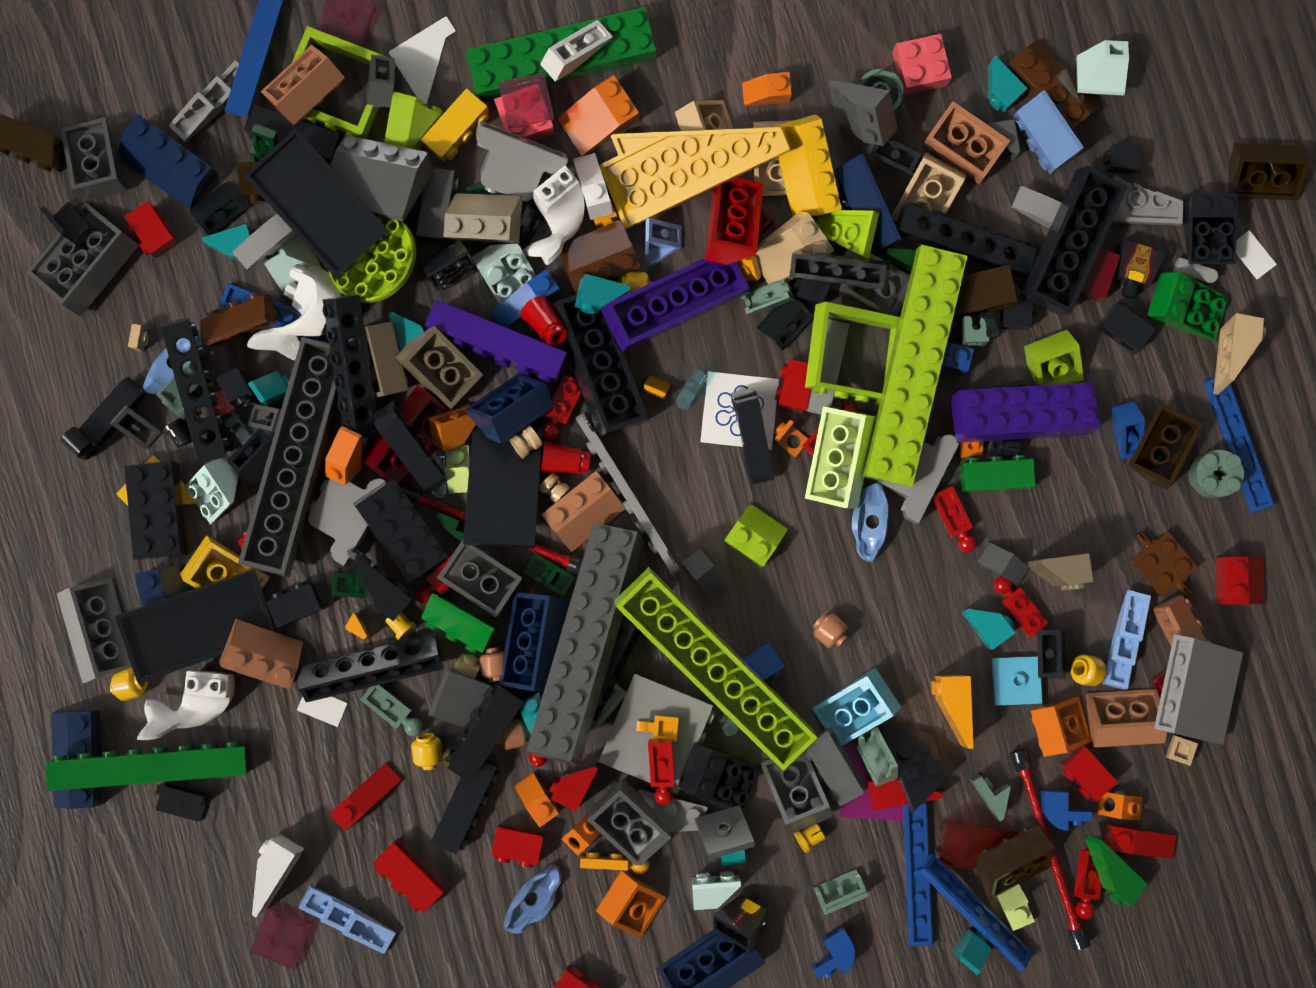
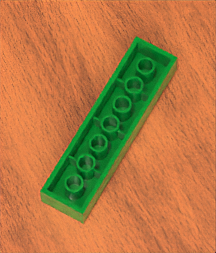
M645 7L465 50L476 96L481 101L502 97L536 84L539 87L656 59V49ZM599 20L613 36L612 39L575 70L555 82L541 66V62L548 49L594 21Z

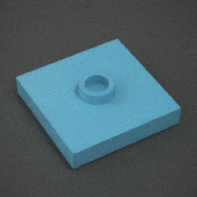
M1038 656L991 658L994 705L1042 704L1041 679L1038 678Z

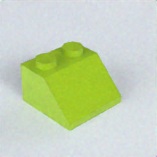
M1068 330L1024 346L1026 362L1036 386L1073 384L1084 380L1080 347Z
M749 503L724 542L760 567H764L788 529Z

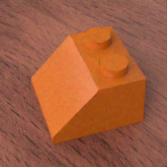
M1079 696L1043 705L1031 711L1032 722L1036 728L1039 746L1044 757L1069 753L1092 742Z
M620 871L596 912L612 926L642 937L666 897L638 878Z

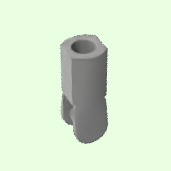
M1178 258L1173 268V272H1181L1190 278H1195L1205 283L1215 282L1218 278L1216 270L1201 266L1200 264H1188V260Z

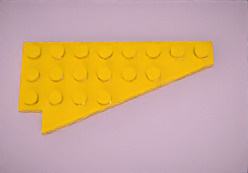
M781 127L613 134L611 138L618 156L600 164L599 167L624 229H629L646 221V218H652L792 149L784 129Z

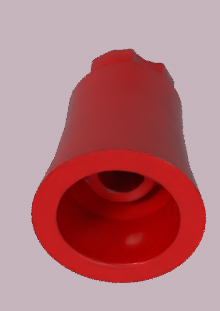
M537 296L526 302L521 310L522 320L529 324L548 345L555 347L558 344H562L567 338V330L552 309L549 300L544 296Z
M548 441L544 442L541 473L588 474L590 451H581L579 448L557 445Z

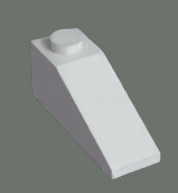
M596 20L551 46L545 54L541 66L556 82L580 66L608 43L613 36L599 20Z
M595 153L574 158L573 162L590 220L613 214L610 198Z

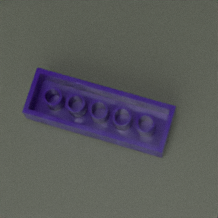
M702 259L606 303L601 312L621 351L624 352L741 297L750 288L736 262L725 265Z
M435 300L425 323L427 329L435 326L456 348L464 351L467 348L472 349L476 356L486 360L488 357H492L497 361L498 365L509 368L510 365L514 366L518 373L528 377L534 374L538 376L539 381L550 386L553 383L559 384L569 360L565 351L439 300Z
M1093 382L959 390L950 398L956 443L1090 435L1100 428Z

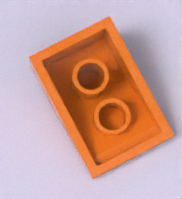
M613 75L590 90L560 115L557 120L582 157L612 139L611 135L619 134L639 121V112Z

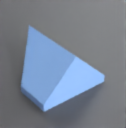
M646 218L645 271L677 249H681V225Z

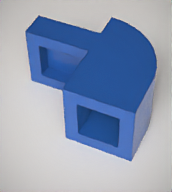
M1040 790V806L1045 820L1051 825L1068 831V821H1070V825L1084 826L1085 822H1092L1091 811L1087 809H1068V792L1064 790Z
M841 925L822 937L831 954L811 966L818 979L820 977L825 979L833 975L837 967L840 968L844 975L854 963V946Z

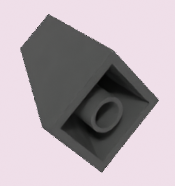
M452 668L446 669L428 715L465 727L470 720L471 712L475 707L480 706L484 700L483 695L490 686H493V684L477 678H471L454 671Z

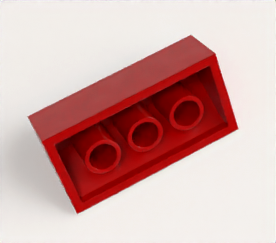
M735 177L713 188L704 260L728 265L756 255L763 183Z

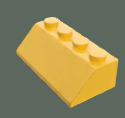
M815 114L773 126L784 129L792 149L778 157L792 217L799 211L807 212L811 216H819L842 209L822 119Z

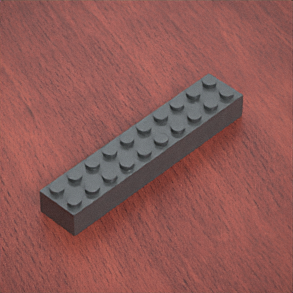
M304 337L301 338L238 564L290 578L338 405V393L334 384L335 375L333 364L330 360V344Z
M597 523L593 524L527 747V751L535 756L580 767L623 617V613L615 605V599L633 583L645 541L636 531Z

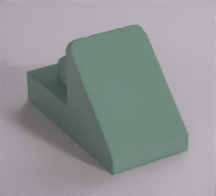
M978 774L970 779L995 819L1002 821L1005 817L1011 786L1005 784L992 793L991 790L994 787L987 777L983 778Z

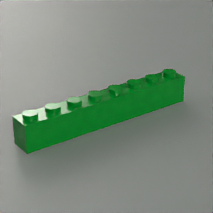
M240 741L225 742V747H216L215 743L201 744V749H191V745L176 746L177 750L167 751V747L152 748L150 753H142V749L127 750V754L117 755V751L102 752V756L92 757V753L77 754V758L67 759V755L52 756V760L46 762L47 791L246 775L245 745H240Z

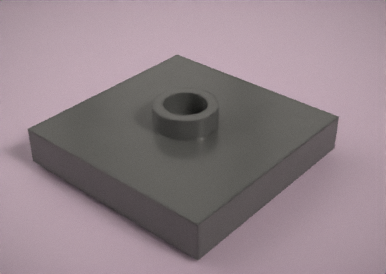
M740 805L695 818V824L709 860L755 847Z

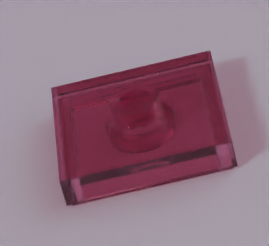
M328 0L316 30L361 46L377 7L364 0Z
M544 72L498 82L509 129L554 120Z

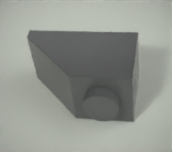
M371 55L367 90L368 105L391 107L394 89L395 58Z

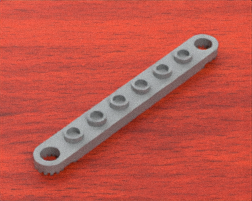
M583 413L575 418L589 439V442L586 443L592 455L598 454L602 460L598 463L605 475L610 473L614 480L610 484L617 495L623 494L626 499L623 505L629 514L634 513L638 521L635 524L641 534L647 533L650 541L647 543L654 554L659 552L673 576L681 571L674 562L675 560L592 426L590 423L587 424V418Z

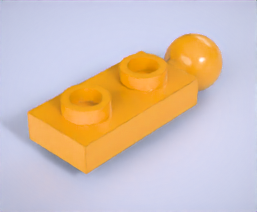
M586 852V855L581 856L580 868L632 869L636 874H644L649 869V861L647 859L642 865L636 866L628 858L624 857L622 853H610V857L600 856V852Z

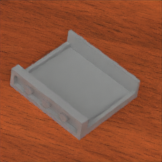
M1174 635L1154 729L1224 745L1243 653L1196 638Z
M634 673L599 762L651 783L648 741L652 739L653 732L637 731V721L654 722V715L678 717L677 742L673 741L676 783L675 787H669L673 793L678 794L681 788L677 786L694 742L703 744L707 734L703 732L706 723L711 724L715 714V711L712 710L713 705Z

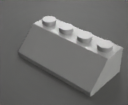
M112 578L69 587L57 593L82 683L106 678L125 669L132 668L114 615L122 612Z

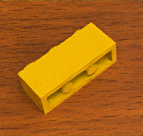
M466 88L421 138L423 146L443 163L447 160H452L458 153L457 148L463 142L467 143L472 138L473 131L478 126L479 121H487L489 117L488 107Z

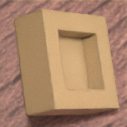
M132 324L128 347L144 352V347L149 342L148 329L141 325Z
M462 653L456 661L453 670L475 679L480 671L479 659L474 655Z
M1173 735L1166 758L1191 766L1198 743Z

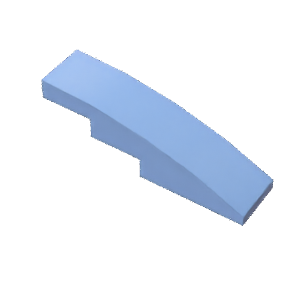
M1131 590L1126 591L1107 659L1106 676L1102 684L1123 690L1128 689L1131 669L1136 662L1139 642L1143 639L1151 596Z
M312 885L309 886L298 905L299 909L320 918L321 922L342 931L343 935L385 954L396 934L395 931L374 918Z

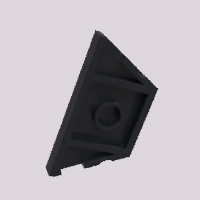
M882 724L878 729L898 765V780L911 812H914L949 776L931 733Z

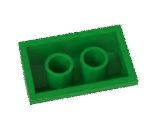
M432 593L421 617L426 621L425 626L436 632L438 628L446 632V638L455 643L458 640L467 644L465 649L476 655L478 652L485 653V649L488 648L499 629L435 593Z

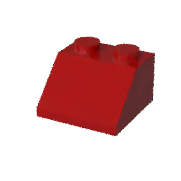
M1216 558L1217 605L1265 604L1264 558Z
M593 763L566 772L561 778L557 776L549 792L553 793L551 800L576 812L599 768V764Z

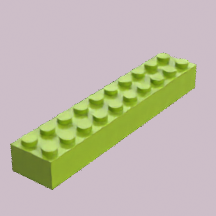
M921 245L916 249L862 477L903 487H913L966 265V255Z
M649 567L615 599L616 607L783 771L817 739L814 730Z

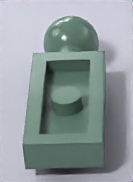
M382 685L370 687L360 699L395 729H398L403 724L404 730L409 736H418L422 732L423 724L421 720L408 717L412 709Z

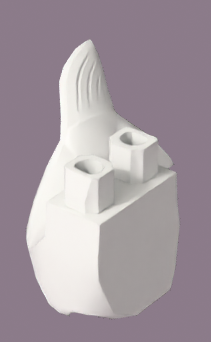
M563 166L533 191V199L550 226L552 235L530 244L522 251L525 256L542 257L546 265H549L559 256L564 243L576 234L583 221L585 205L583 191L579 181L566 166Z
M296 264L292 267L289 276L299 283L297 285L291 281L287 284L284 295L293 300L292 306L302 316L284 327L267 329L254 334L249 339L247 347L258 350H275L295 361L300 345L298 336H322L326 334L327 325L322 311V299L345 295L335 287L328 272L314 265L306 268Z
M206 670L187 671L183 699L177 711H172L159 701L146 700L144 710L148 723L138 734L137 740L157 739L176 728L201 726L217 718L228 707L234 697V674Z

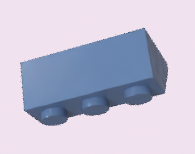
M1045 90L1019 109L1012 117L1015 121L1016 130L1019 133L1022 132L1026 138L1028 148L1032 152L1035 151L1039 157L1040 166L1045 171L1047 170L1050 175L1071 162L1084 148Z

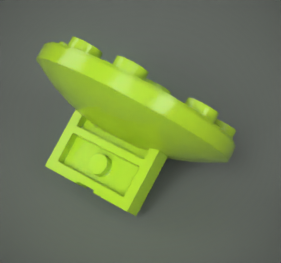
M376 216L390 233L339 280L329 271L333 284L345 296L359 295L360 302L372 303L390 297L405 284L415 264L416 244L411 230L403 221Z

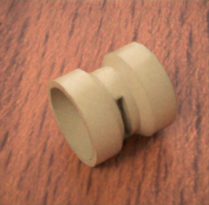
M530 426L524 429L521 435H515L510 439L513 448L522 459L528 456L529 451L532 449H538L542 446L540 438Z
M555 472L549 475L539 486V490L543 494H548L550 501L554 504L571 489L566 483H562L559 480V476Z

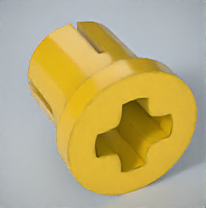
M402 612L394 621L389 618L385 621L395 632V637L398 641L406 638L417 627Z
M817 824L809 826L801 832L797 831L794 833L798 844L805 853L810 852V848L825 840Z

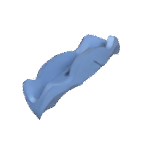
M198 332L199 336L195 337L197 346L202 345L201 332ZM181 338L177 341V346L181 350H187L190 348L191 343L189 340ZM167 349L155 359L147 374L143 387L148 393L157 394L174 377L173 370L168 366L169 356Z
M879 482L871 483L863 489L859 506L854 509L852 516V531L856 539V550L859 556L867 562H872L876 559L888 531V502L883 486ZM872 515H876L879 518V525L874 529L869 528L867 525V519Z
M549 864L524 883L520 891L515 895L505 917L504 929L515 934L523 933L530 924L540 921L551 910L556 890L561 884V873L556 864ZM529 893H536L538 895L537 901L533 904L525 902V897Z

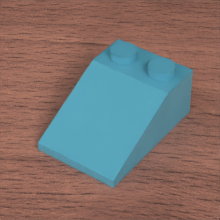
M874 668L813 707L812 710L825 730L832 727L843 746L893 717L900 710L901 706L877 669Z

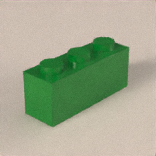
M1026 455L1012 456V460L1003 461V457H990L988 462H980V458H968L966 463L959 465L961 493L1031 489L1035 487L1034 459H1026Z

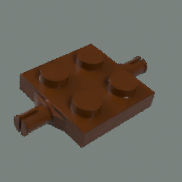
M1143 530L1138 532L1139 534H1136L1135 537L1143 547L1139 554L1130 561L1158 596L1162 597L1175 588L1182 593L1184 598L1193 594V591L1190 590L1185 581L1198 567L1170 532H1165L1155 540H1150Z

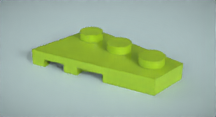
M837 210L819 215L816 224L827 239L869 259L879 213L875 211Z

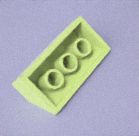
M823 406L805 495L806 499L843 508H858L864 481L862 476L877 416Z

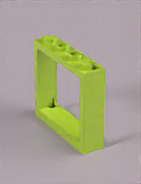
M307 26L293 61L312 43L367 65H370L371 55H384ZM366 104L358 126L315 109L307 112L303 121L313 125L317 122L324 125L323 128L334 132L338 130L348 136L366 139L379 107Z
M830 302L816 304L805 388L813 389L815 394L827 395V392L834 393L836 398L847 399L848 396L855 397V401L869 402V400L876 401V405H879L882 393L820 382L828 317L890 329L884 383L900 317Z

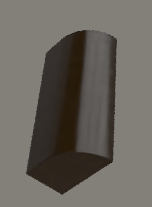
M1010 265L963 276L952 322L961 320L964 316L973 317L1019 306L1018 294Z

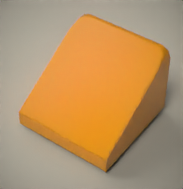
M650 375L643 386V390L660 399H665L670 383Z
M354 612L345 626L346 630L362 639H369L371 635L360 615Z

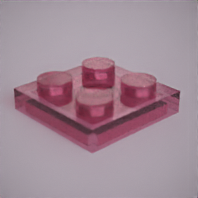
M269 906L250 953L295 969L313 923Z

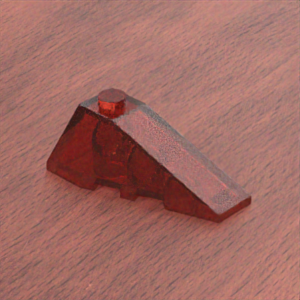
M943 819L938 859L948 869L966 870L976 868L978 855L987 848L993 849L1004 839H1012L1018 836L1021 831Z

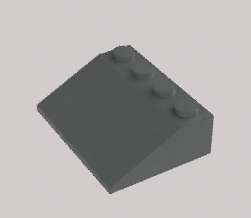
M345 135L335 150L331 163L333 170L374 215L398 221L405 220L434 173L428 152Z
M86 202L79 208L78 212L95 231L79 247L59 233L26 272L57 301L80 317L139 246V244Z

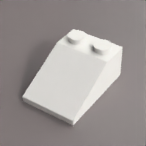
M282 834L275 838L271 837L269 841L266 840L259 850L261 856L257 862L252 910L254 917H258L267 910L304 851V848Z

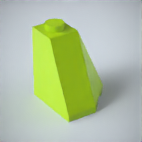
M393 92L384 143L419 150L423 146L421 138L443 115L442 109L435 106L429 109L428 105L417 97Z

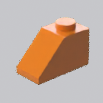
M790 72L765 74L743 82L744 107L790 103L792 95Z
M470 404L429 418L432 444L442 451H451L465 443L476 425L465 410L471 406Z
M343 426L339 429L326 457V477L346 485L361 471L362 435Z
M534 772L514 786L525 808L539 828L560 813L561 810L551 800V796Z

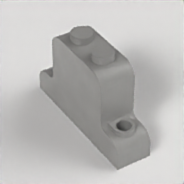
M481 120L479 121L476 129L477 145L488 150L480 176L481 182L488 192L493 194L500 192L508 196H522V201H529L533 198V191L537 189L544 172L554 175L563 166H566L568 161L566 153Z
M952 435L938 436L933 446L923 442L913 487H903L878 480L884 488L905 498L900 510H902L906 520L914 524L920 522L959 443H956V437Z
M326 479L320 488V497L318 500H314L308 508L310 513L308 516L309 523L335 539L330 552L332 558L343 566H349L351 562L347 554L348 549L355 553L370 530L352 503L385 482L383 479H372L365 490L350 481L343 485L331 479Z

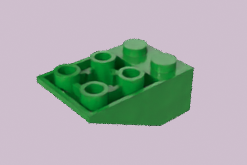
M1181 272L1160 273L1147 317L1163 325L1215 341L1229 298Z

